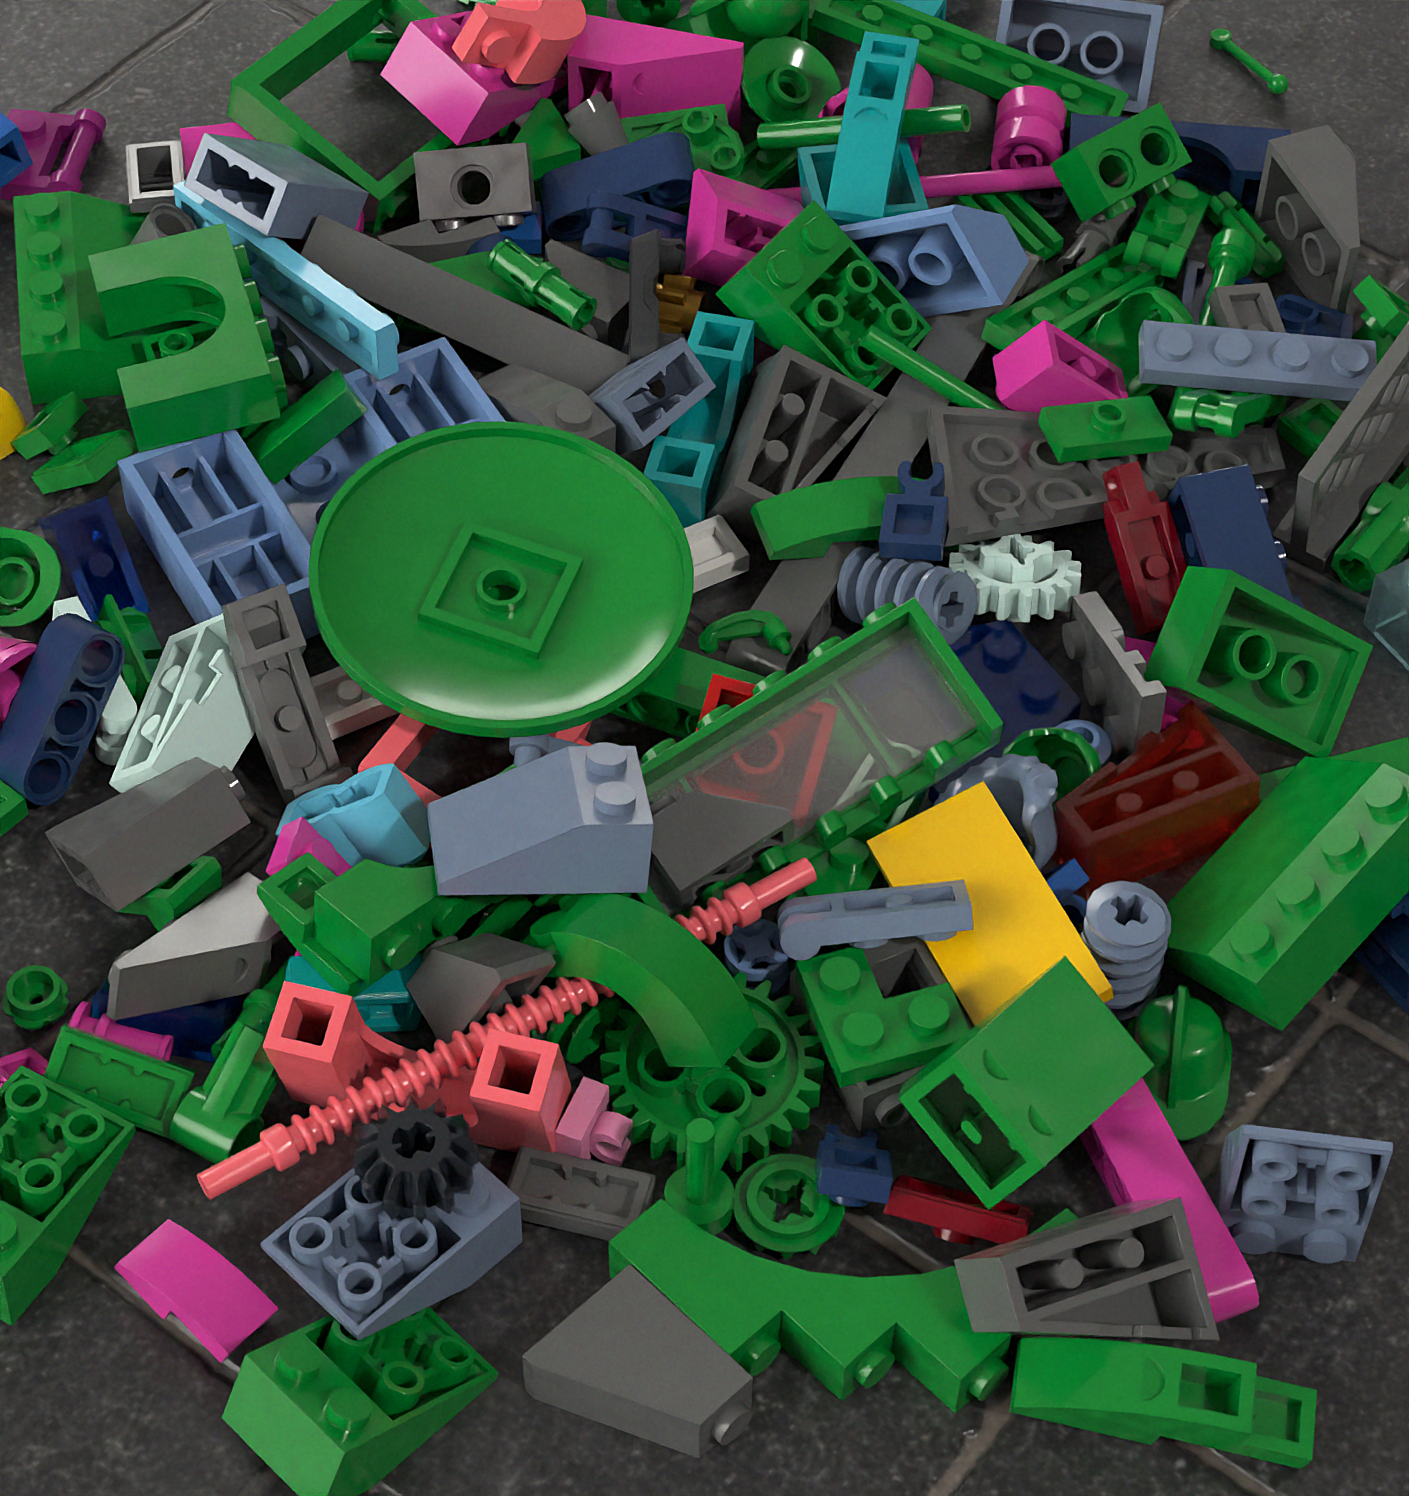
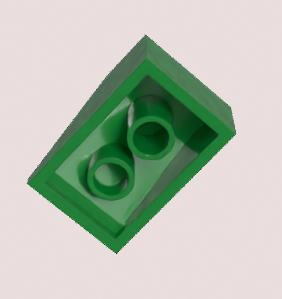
M1187 566L1147 664L1146 672L1143 675L1146 682L1159 680L1166 689L1167 696L1188 707L1309 757L1326 758L1329 757L1373 645L1232 570Z

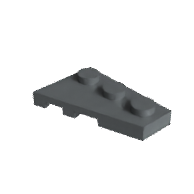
M1097 591L1074 595L1072 597L1070 620L1062 626L1064 647L1069 658L1078 659L1081 665L1086 698L1091 706H1099L1104 718L1103 729L1111 742V753H1119L1125 764L1159 738L1167 691L1159 680L1145 681L1143 672H1146V661L1138 650L1126 652L1123 629Z

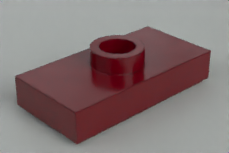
M905 1174L897 1176L891 1185L888 1204H885L884 1208L885 1214L934 1226L933 1234L935 1236L959 1244H973L975 1237L1004 1244L1028 1236L1034 1211L1031 1210L1032 1207L1001 1200L988 1210L974 1192Z

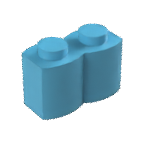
M391 763L366 769L340 785L323 786L298 797L286 806L276 831V835L279 837L283 825L303 816L323 838L327 839L334 846L335 850L351 867L367 858L388 866L404 868L406 865L419 862L425 856L431 840L427 807L396 765Z

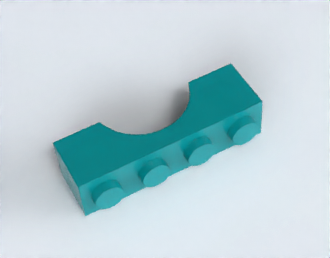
M697 311L687 344L716 387L670 425L667 436L658 435L655 437L643 473L665 496L676 512L683 528L707 519L706 514L719 481L753 372L755 323L753 320Z

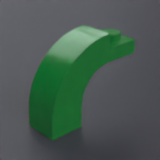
M585 893L567 913L556 911L538 919L530 928L531 934L522 942L523 944L550 952L556 964L546 977H579L592 980L604 985L624 998L648 1025L668 1067L722 1068L758 1026L739 986L719 959L698 938L662 912L634 899L613 893Z

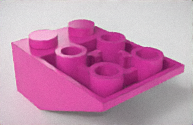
M473 10L411 21L380 74L457 146L489 138L536 106L541 97L547 98L568 84V67L564 62L553 78L538 84L514 83L505 69L461 62L451 47Z
M586 14L585 28L567 55L569 111L600 91L608 103L612 100L614 101L620 119L723 103L726 107L729 126L738 133L742 128L743 89L741 80L743 74L744 43Z

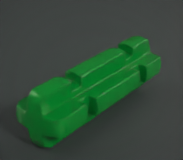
M1224 191L1218 196L1213 195L1209 199V207L1206 210L1208 218L1217 228L1221 229L1220 231L1228 229L1240 230L1253 238L1257 246V253L1252 268L1260 277L1267 279L1273 274L1278 275L1284 269L1283 263L1286 260V254L1274 241L1270 240L1271 237L1245 208H1241V203L1232 193Z

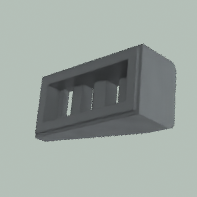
M172 140L126 146L131 213L150 212L152 207L159 203H168L176 206L173 185L186 180L181 141Z

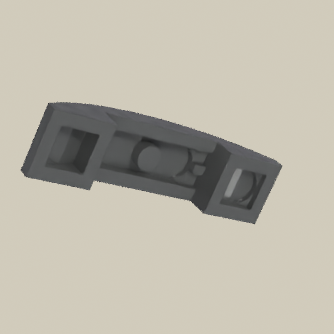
M285 583L222 605L228 643L243 698L261 749L286 806L314 789L333 784L340 785L353 776L351 767H342L302 658L299 648L307 644Z

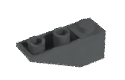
M248 872L225 888L213 891L204 902L179 919L174 918L167 922L160 932L135 949L124 951L112 964L109 972L108 981L110 989L106 1016L115 1021L251 993L255 989H262L266 983L268 984L287 960L288 956L297 949L285 936L258 897L257 885L263 881Z

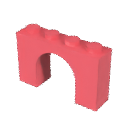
M288 981L283 983L263 1044L267 1056L291 1099L323 1108L328 1106L327 1099L331 1095L336 1096L339 1100L346 1097L345 1090L348 1086L354 1087L357 1091L364 1088L363 1080L365 1077H371L375 1081L380 1080L381 1070L384 1067L390 1068L393 1072L397 1071L401 1058H406L411 1063L417 1060L416 1051L393 1043L371 1030L363 1021L352 996ZM489 1028L482 1055L475 1070H469L463 1066L459 1069L460 1076L458 1079H451L448 1075L442 1077L441 1088L435 1089L429 1084L424 1087L425 1093L422 1098H417L413 1094L406 1096L408 1100L411 1095L419 1105V1109L426 1110L440 1098L443 1105L447 1108V1117L463 1114L464 1120L469 1125V1137L473 1138V1142L476 1144L514 1153L519 1152L520 1146L554 1153L556 1152L555 1130L574 1094L559 1044ZM395 1103L388 1106V1108L397 1113L404 1110V1107H398ZM377 1112L370 1115L371 1119L378 1120Z

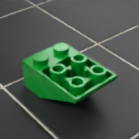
M815 200L783 227L715 293L737 318L755 321L754 336L778 351L783 345H786L871 390L895 367L859 345L868 328L874 325L911 349L932 329Z
M1064 955L901 1085L898 1099L986 1208L990 1210L1045 1167L1155 1065L1068 957Z
M22 1065L0 1088V1320L11 1326L57 1274L136 1132L133 1123Z
M430 1307L422 1309L359 1341L330 1314L246 1354L222 1419L298 1496H358L373 1488L495 1382L499 1372Z

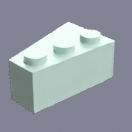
M223 614L169 636L109 782L120 793L136 787L195 757L219 768L225 765L232 771L254 735L255 730L234 667ZM306 645L299 648L301 655L307 647Z

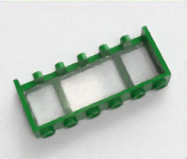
M915 597L898 607L894 602L879 607L863 621V629L845 640H842L840 636L827 639L811 651L807 657L808 663L790 674H787L785 670L772 673L754 687L752 691L754 696L733 709L730 704L715 708L698 722L697 728L699 730L678 743L673 738L664 740L644 754L641 759L643 764L640 767L650 807L670 796L678 800L691 791L784 807L794 818L795 840L782 848L780 845L771 847L758 857L756 865L725 884L723 880L712 884L701 893L700 901L684 911L650 864L647 893H631L636 901L662 912L671 919H674L676 915H683L688 919L690 918V910L693 906H699L703 910L707 909L706 902L710 897H715L721 901L724 890L739 882L749 886L803 857L811 862L1000 742L1004 725L1003 721Z

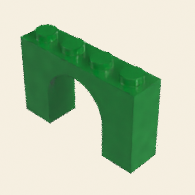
M226 223L88 256L109 337L182 320L201 321L219 326V329L207 341L189 351L117 369L139 453L281 418L276 393L287 391L278 355L266 358L265 354L275 352L266 317L254 319V316L263 314L255 280L243 282V279L252 278L246 250L243 243L232 246Z

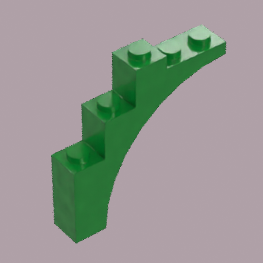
M662 1198L609 1241V1277L611 1279L630 1264L752 1377L763 1372L773 1362L782 1346L842 1402L860 1385L865 1389L874 1386L884 1377L892 1366L894 1359H896L956 1414L974 1396L978 1400L983 1401L992 1395L1005 1380L1009 1372L1006 1361L1010 1339L1014 1334L973 1332L956 1266L923 1274L881 1277H856L806 1271L754 1256L704 1231ZM1066 1208L1031 1234L1080 1218Z

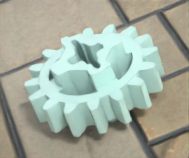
M1021 534L999 537L998 541H991L989 539L976 541V546L967 543L959 544L958 553L950 554L949 569L954 573L957 571L967 573L974 581L977 592V609L975 611L977 615L992 611L996 612L997 620L1003 621L1007 618L1008 621L1030 622L1031 615L1038 614L1049 620L1053 619L1054 609L1069 612L1071 610L1072 597L1080 594L1081 562L1071 560L1072 552L1070 550L1054 551L1055 542L1052 541L1036 544L1032 542V537L1029 535L1022 537Z

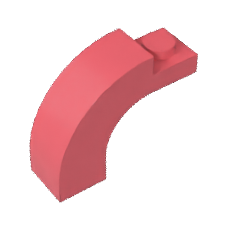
M498 0L495 6L477 3L451 48L461 62L505 69L514 83H543L556 75L584 30L586 24L585 8L581 0Z

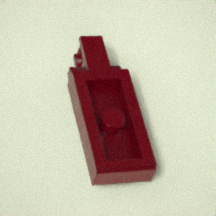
M1139 461L1115 466L1102 474L1108 502L1103 503L1102 506L1105 526L1138 636L1162 630L1187 566L1168 501L1161 502L1155 490L1147 492Z

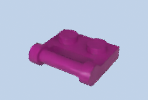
M11 109L7 118L18 126L34 164L0 188V199L13 200L14 196L62 191L81 193L82 182L80 177L93 144L99 142L106 129L105 118L99 112L92 109H81L75 115ZM62 141L70 142L60 169L53 172L49 177Z

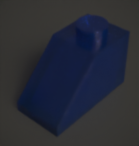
M107 496L95 497L38 518L46 541L56 551L62 568L61 579L71 597L78 596L91 622L98 619L106 594H112L119 610L134 607L145 614L151 612Z

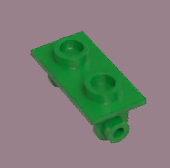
M106 594L98 619L93 621V623L121 639L125 647V661L120 675L136 702L138 714L160 661L163 649L148 616L144 612L138 611L134 607L119 610L112 594Z

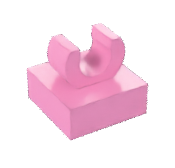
M586 1077L582 1078L555 1130L556 1152L588 1160L594 1155L605 1163L622 1166L632 1146L627 1136L633 1121L619 1113L609 1111L608 1085Z

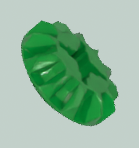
M799 1154L772 1155L755 1162L740 1176L734 1188L735 1201L733 1213L736 1219L738 1234L745 1233L753 1241L758 1253L766 1248L780 1252L787 1261L794 1253L809 1250L816 1255L824 1242L831 1237L837 1238L840 1224L845 1214V1205L834 1202L826 1194L817 1193L816 1160ZM802 1190L800 1213L803 1216L791 1213L785 1220L781 1219L779 1223L775 1222L777 1204L774 1201L786 1204L792 1197L796 1198Z

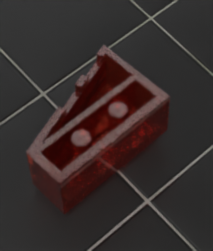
M1191 700L1178 710V720L1160 734L1150 731L1138 740V750L1119 765L1109 762L1055 803L1058 847L1054 852V860L1060 865L1075 858L1090 879L1078 889L1085 900H1089L1093 891L1106 883L1117 881L1135 882L1217 850L1258 807L1260 777Z

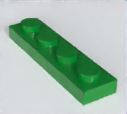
M1122 242L986 319L981 339L1002 351L1044 319L1075 339L1091 329L1099 320L1100 315L1113 310L1131 292L1146 287L1162 288L1165 276L1160 275L1161 269L1142 262L1139 267L1122 262L1127 243Z

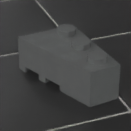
M783 345L755 379L706 517L711 518L721 515L733 531L759 543L761 537L750 512L754 503L794 489L810 486L887 398Z
M1181 1197L1128 1202L954 1260L973 1332L1151 1341H1220Z

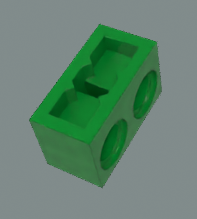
M1159 102L1076 146L1050 165L1083 223L1100 213H1103L1107 222L1137 205L1132 196L1142 190L1147 198L1150 199L1178 183L1173 173L1192 162ZM1100 174L1104 177L1106 183L1102 180Z

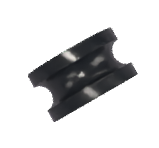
M1063 187L1023 190V198L1050 225L1061 223L1068 217L1070 213V200Z

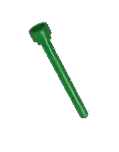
M1228 229L1219 232L1214 237L1208 254V264L1214 275L1197 325L1217 327L1207 301L1213 289L1220 286H1232L1235 284V281L1246 276L1251 271L1257 253V246L1253 238L1247 233ZM1177 386L1166 419L1167 426L1171 431L1176 433L1185 431L1176 429L1174 424L1175 408L1180 396L1201 388Z

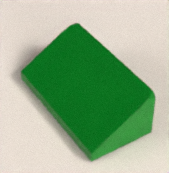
M337 368L281 414V418L274 419L245 444L266 477L276 485L368 411V408L342 372Z

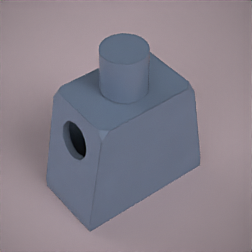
M682 337L626 366L588 397L615 423V453L621 455L645 447L716 386ZM661 379L665 386V395L662 397L653 395L649 392L650 388L647 385Z

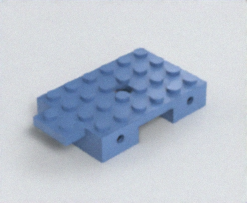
M445 337L398 354L399 372L381 381L363 368L345 374L344 377L368 408V411L276 485L266 477L236 429L137 453L117 461L126 510L196 625L223 614L222 605L285 583L304 639L320 634L310 601L308 574L310 548L315 530L320 521L319 517L340 487L366 462L406 439L452 425L505 421ZM404 384L400 392L389 395L394 387ZM189 467L183 476L172 478L179 469Z

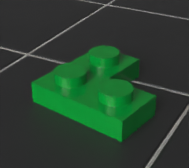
M850 947L807 960L796 961L795 978L840 1088L927 1065L970 1031L949 982L884 999L862 948Z

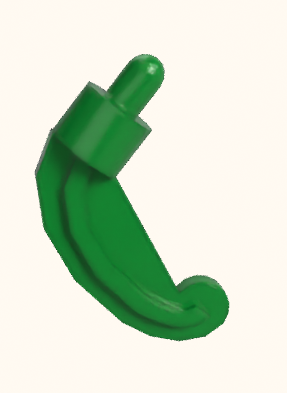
M756 609L736 612L713 622L701 633L698 641L700 650L705 654H711L717 650L719 641L762 635L771 649H779L785 656L790 655L793 651L789 643L792 635L782 619L772 612Z

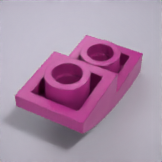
M169 1219L114 1267L163 1320L173 1312L220 1363L227 1359L279 1309L249 1278L203 1240Z

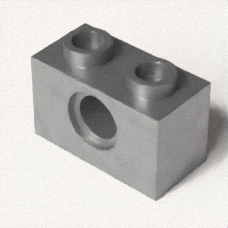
M527 143L413 152L420 221L423 222L431 219L438 232H446L467 225L468 219L492 217L497 227L524 225L523 214L536 213L531 148ZM483 173L489 179L491 186L490 194L484 202L471 205L463 198L462 184L469 175Z

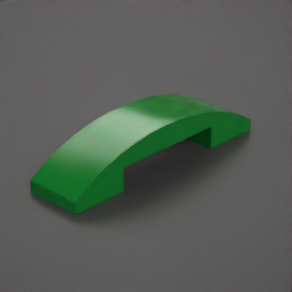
M870 476L834 480L794 489L754 503L750 512L769 560L824 557L833 542L879 540L886 494H900L898 476ZM913 478L914 480H918V481L926 480V479H920V478ZM976 542L967 543L976 546ZM959 545L944 547L943 551L959 550Z

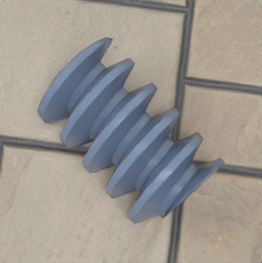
M861 546L854 549L845 559L839 573L837 583L838 602L843 614L854 623L862 624L867 616L887 603L894 602L898 607L915 597L948 645L963 636L971 624L977 609L976 588L974 581L967 573L961 571L954 573L949 568L942 566L934 567L931 563L915 562L914 559L880 557V551L878 552L875 548Z
M1127 881L1106 883L1093 891L1087 901L1086 916L1084 917L1083 932L1081 933L1082 940L1112 986L1114 998L1105 1002V1004L1120 1022L1133 1020L1138 1016L1139 1011L1149 1002L1156 999L1158 984L1161 979V970L1164 965V955L1167 951V940L1171 932V915L1165 902L1153 890L1139 883Z

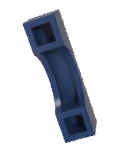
M1071 113L1067 152L1129 118ZM1171 121L1192 162L1173 173L1175 178L1199 183L1213 191L1217 196L1224 191L1230 192L1241 203V208H1245L1249 213H1255L1268 140L1290 135L1291 130ZM1100 174L1102 180L1106 183L1104 177Z

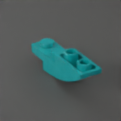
M864 32L861 49L857 51L831 177L826 213L831 219L859 223L884 218L900 147L901 129L917 63L920 39Z

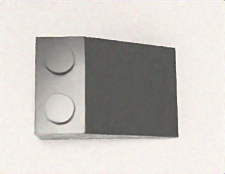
M1327 124L1268 140L1254 219L1271 237L1270 240L1274 241L1286 254V260L1283 263L1284 269L1305 298L1345 313L1360 249L1356 161L1351 148L1347 144H1343L1333 129Z

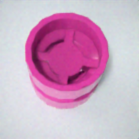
M1027 85L1014 88L1002 97L997 108L991 156L992 170L1051 166L1052 162L1062 156L1067 110L1063 100L1055 92L1041 86Z

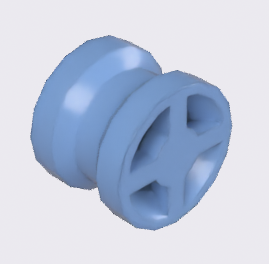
M759 919L744 928L735 925L731 935L726 936L724 941L725 962L723 966L728 970L733 979L738 972L746 974V988L754 990L766 980L771 981V1001L777 999L785 991L789 982L790 957L782 950L778 925L764 919ZM761 962L767 963L766 967L752 968L753 966H758Z

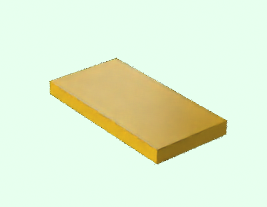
M984 781L866 841L870 854L890 887L964 880L972 907L973 930L957 931L954 937L947 940H922L946 981L950 983L953 993L974 1027L1064 955L1068 957L1104 1003L1114 998L1112 986Z

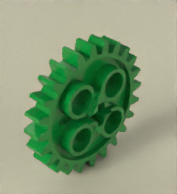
M738 972L734 980L744 995L758 1026L722 1068L668 1067L652 1032L635 1009V1012L619 1009L616 1017L617 1030H607L605 1033V1054H601L600 1057L601 1077L604 1078L602 1083L609 1086V1102H613L612 1112L619 1113L633 1121L628 1134V1140L631 1144H637L650 1137L651 1159L656 1161L671 1149L677 1152V1169L685 1166L687 1124L695 1118H704L714 1124L719 1115H727L736 1119L742 1126V1131L727 1157L730 1166L735 1172H739L742 1169L743 1153L750 1151L758 1160L768 1157L770 1140L783 1148H790L792 1146V1127L807 1130L809 1127L810 1108L819 1106L821 1085L819 1084L823 1083L824 1061L819 1059L820 1037L809 1035L810 1017L808 1014L793 1016V996L787 995L773 1002L771 1001V981L766 980L754 990L746 988V974ZM760 1056L770 1059L767 1062L748 1060L751 1057ZM660 1075H669L677 1079L661 1082L653 1078ZM718 1106H728L734 1108L735 1111L719 1113L712 1109Z

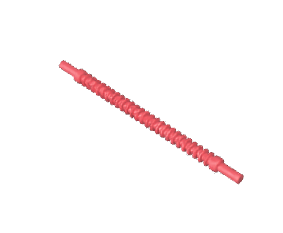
M803 857L749 886L739 882L725 889L721 901L715 897H710L706 902L707 909L705 910L699 906H693L690 910V918L688 919L683 915H676L673 920L691 932L700 941L703 940L706 944L712 945L716 941L717 932L729 936L733 931L734 924L742 928L747 927L760 919L762 909L816 882V872L809 860ZM557 977L554 989L541 985L538 989L539 996L537 998L524 994L521 998L520 1007H515L511 1003L505 1004L504 1015L499 1017L496 1013H488L485 1025L481 1026L478 1022H471L468 1034L464 1035L457 1030L452 1033L451 1043L446 1044L442 1040H436L432 1053L419 1049L416 1053L417 1060L411 1063L408 1059L401 1058L397 1071L393 1072L387 1067L381 1070L380 1080L375 1081L371 1077H365L363 1080L364 1088L357 1091L354 1087L348 1086L345 1090L346 1097L341 1100L336 1096H329L327 1099L328 1106L325 1109H320L317 1105H311L309 1117L303 1119L300 1115L294 1114L291 1117L292 1125L287 1128L283 1124L277 1123L263 1130L260 1133V1142L197 1174L198 1181L207 1198L211 1200L272 1167H275L278 1171H284L300 1161L299 1153L304 1150L308 1154L314 1155L317 1151L316 1144L318 1142L324 1141L327 1145H333L335 1142L334 1134L341 1131L344 1135L350 1136L353 1133L352 1125L354 1123L370 1124V1115L378 1113L381 1104L388 1107L390 1104L395 1103L398 1107L403 1108L407 1101L406 1096L413 1094L417 1098H422L426 1085L430 1084L433 1088L439 1089L442 1086V1077L448 1075L451 1079H458L460 1076L459 1069L463 1066L469 1070H475L478 1065L477 1059L482 1055L489 1028L530 1037L529 1032L533 1029L543 1034L547 1030L548 1021L551 1020L555 1024L560 1025L564 1021L565 1012L568 1011L572 1015L577 1016L581 1012L582 1003H587L589 1006L594 1007L598 1004L599 994L612 998L615 992L592 980L573 977V979L568 981L565 977Z

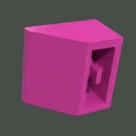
M698 168L693 173L686 235V265L682 275L694 277L722 287L804 208L797 200Z

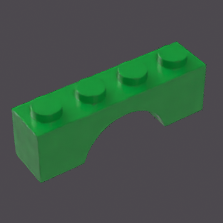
M513 764L510 767L503 770L502 772H500L499 774L514 769L517 766ZM366 858L315 891L312 938L370 985L392 969H402L426 946L443 935L450 936L464 925L468 918L492 902L499 903L510 894L438 895L434 865L421 868H400Z

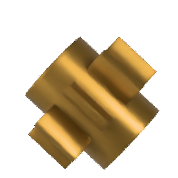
M665 273L663 283L657 282L655 296L659 300V327H661V333H682L685 337L686 333L691 332L697 311L707 312L708 294L695 290L697 278L675 273Z

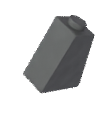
M195 757L54 826L45 834L77 886L118 912L251 821L239 803L246 798V794L231 770L225 765L219 768Z
M630 1264L522 1355L525 1390L535 1400L696 1458L702 1457L717 1442L721 1445H727L742 1433L752 1417L753 1377Z

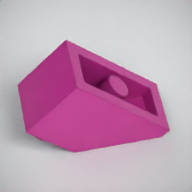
M1045 319L992 358L997 381L995 387L997 397L1002 405L1010 411L1041 412L1042 407L1128 398L1121 368Z

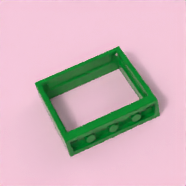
M338 0L231 80L227 115L258 141L288 145L369 192L363 207L364 228L373 235L395 216L401 220L408 213L413 202L418 199L414 154L378 182L279 100L381 23L401 39L411 21L438 16L418 0ZM511 123L487 139L458 146L441 132L417 152L485 146L496 135L501 137L507 135Z

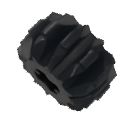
M410 1095L404 1105V1110L398 1113L381 1104L380 1111L377 1113L378 1124H361V1131L358 1134L360 1148L355 1150L356 1154L353 1156L355 1175L359 1176V1180H361L364 1197L368 1200L369 1204L384 1202L385 1213L389 1215L391 1220L396 1218L406 1208L413 1209V1215L421 1225L427 1216V1208L436 1206L451 1214L452 1208L455 1206L454 1194H470V1189L474 1184L473 1169H475V1164L478 1163L477 1144L473 1142V1138L469 1137V1125L464 1120L463 1114L447 1117V1108L443 1105L440 1098L426 1110L419 1109V1105Z

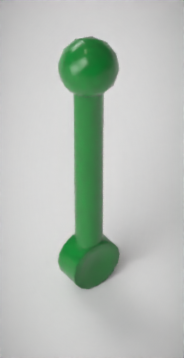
M1217 28L1211 32L1210 45L1213 48L1227 50L1265 80L1271 93L1280 95L1287 91L1289 82L1286 76L1273 74L1231 41L1232 35L1230 31Z

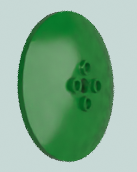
M505 421L472 422L431 430L406 439L366 462L347 479L324 510L313 537L308 567L310 601L318 629L333 657L357 684L388 707L429 726L455 733L500 738L536 736L580 726L608 714L640 693L659 675L677 649L689 620L694 587L692 555L685 530L670 503L649 478L613 451L586 438L547 426ZM497 585L511 587L518 594L509 600H495L489 597L485 591Z

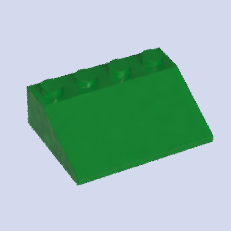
M73 191L36 193L13 197L21 357L32 405L51 403L72 391L80 399L123 395L117 369L147 362L142 337L200 324V321L193 320L174 321L109 337L88 256L130 246L149 212L131 213L129 205Z
M1305 756L1166 905L1171 915V932L1167 940L1164 963L1282 1031L1409 891V775L1384 763Z

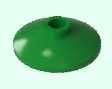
M789 36L772 39L765 38L756 43L743 60L741 80L743 93L751 108L766 123L817 118L826 102L841 91L838 76L826 57L810 44Z

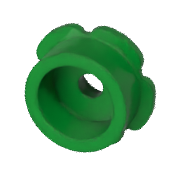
M40 965L27 966L15 972L8 980L6 992L2 999V1007L7 1016L14 1017V1023L18 1027L28 1030L40 1029L50 1023L59 1021L65 1015L69 1007V1001L65 996H67L69 989L66 982L52 969ZM43 999L41 1003L31 1004L34 1000Z

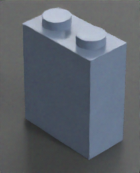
M209 133L203 134L184 184L186 188L266 236L302 240L308 239L318 214L355 229L369 192L288 145Z

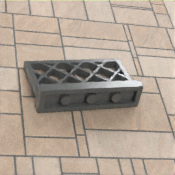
M1409 321L1299 473L1295 502L1272 533L1273 539H1278L1282 543L1287 557L1321 574L1326 571L1332 562L1335 551L1360 522L1365 507L1373 493L1383 482L1389 481L1409 452Z

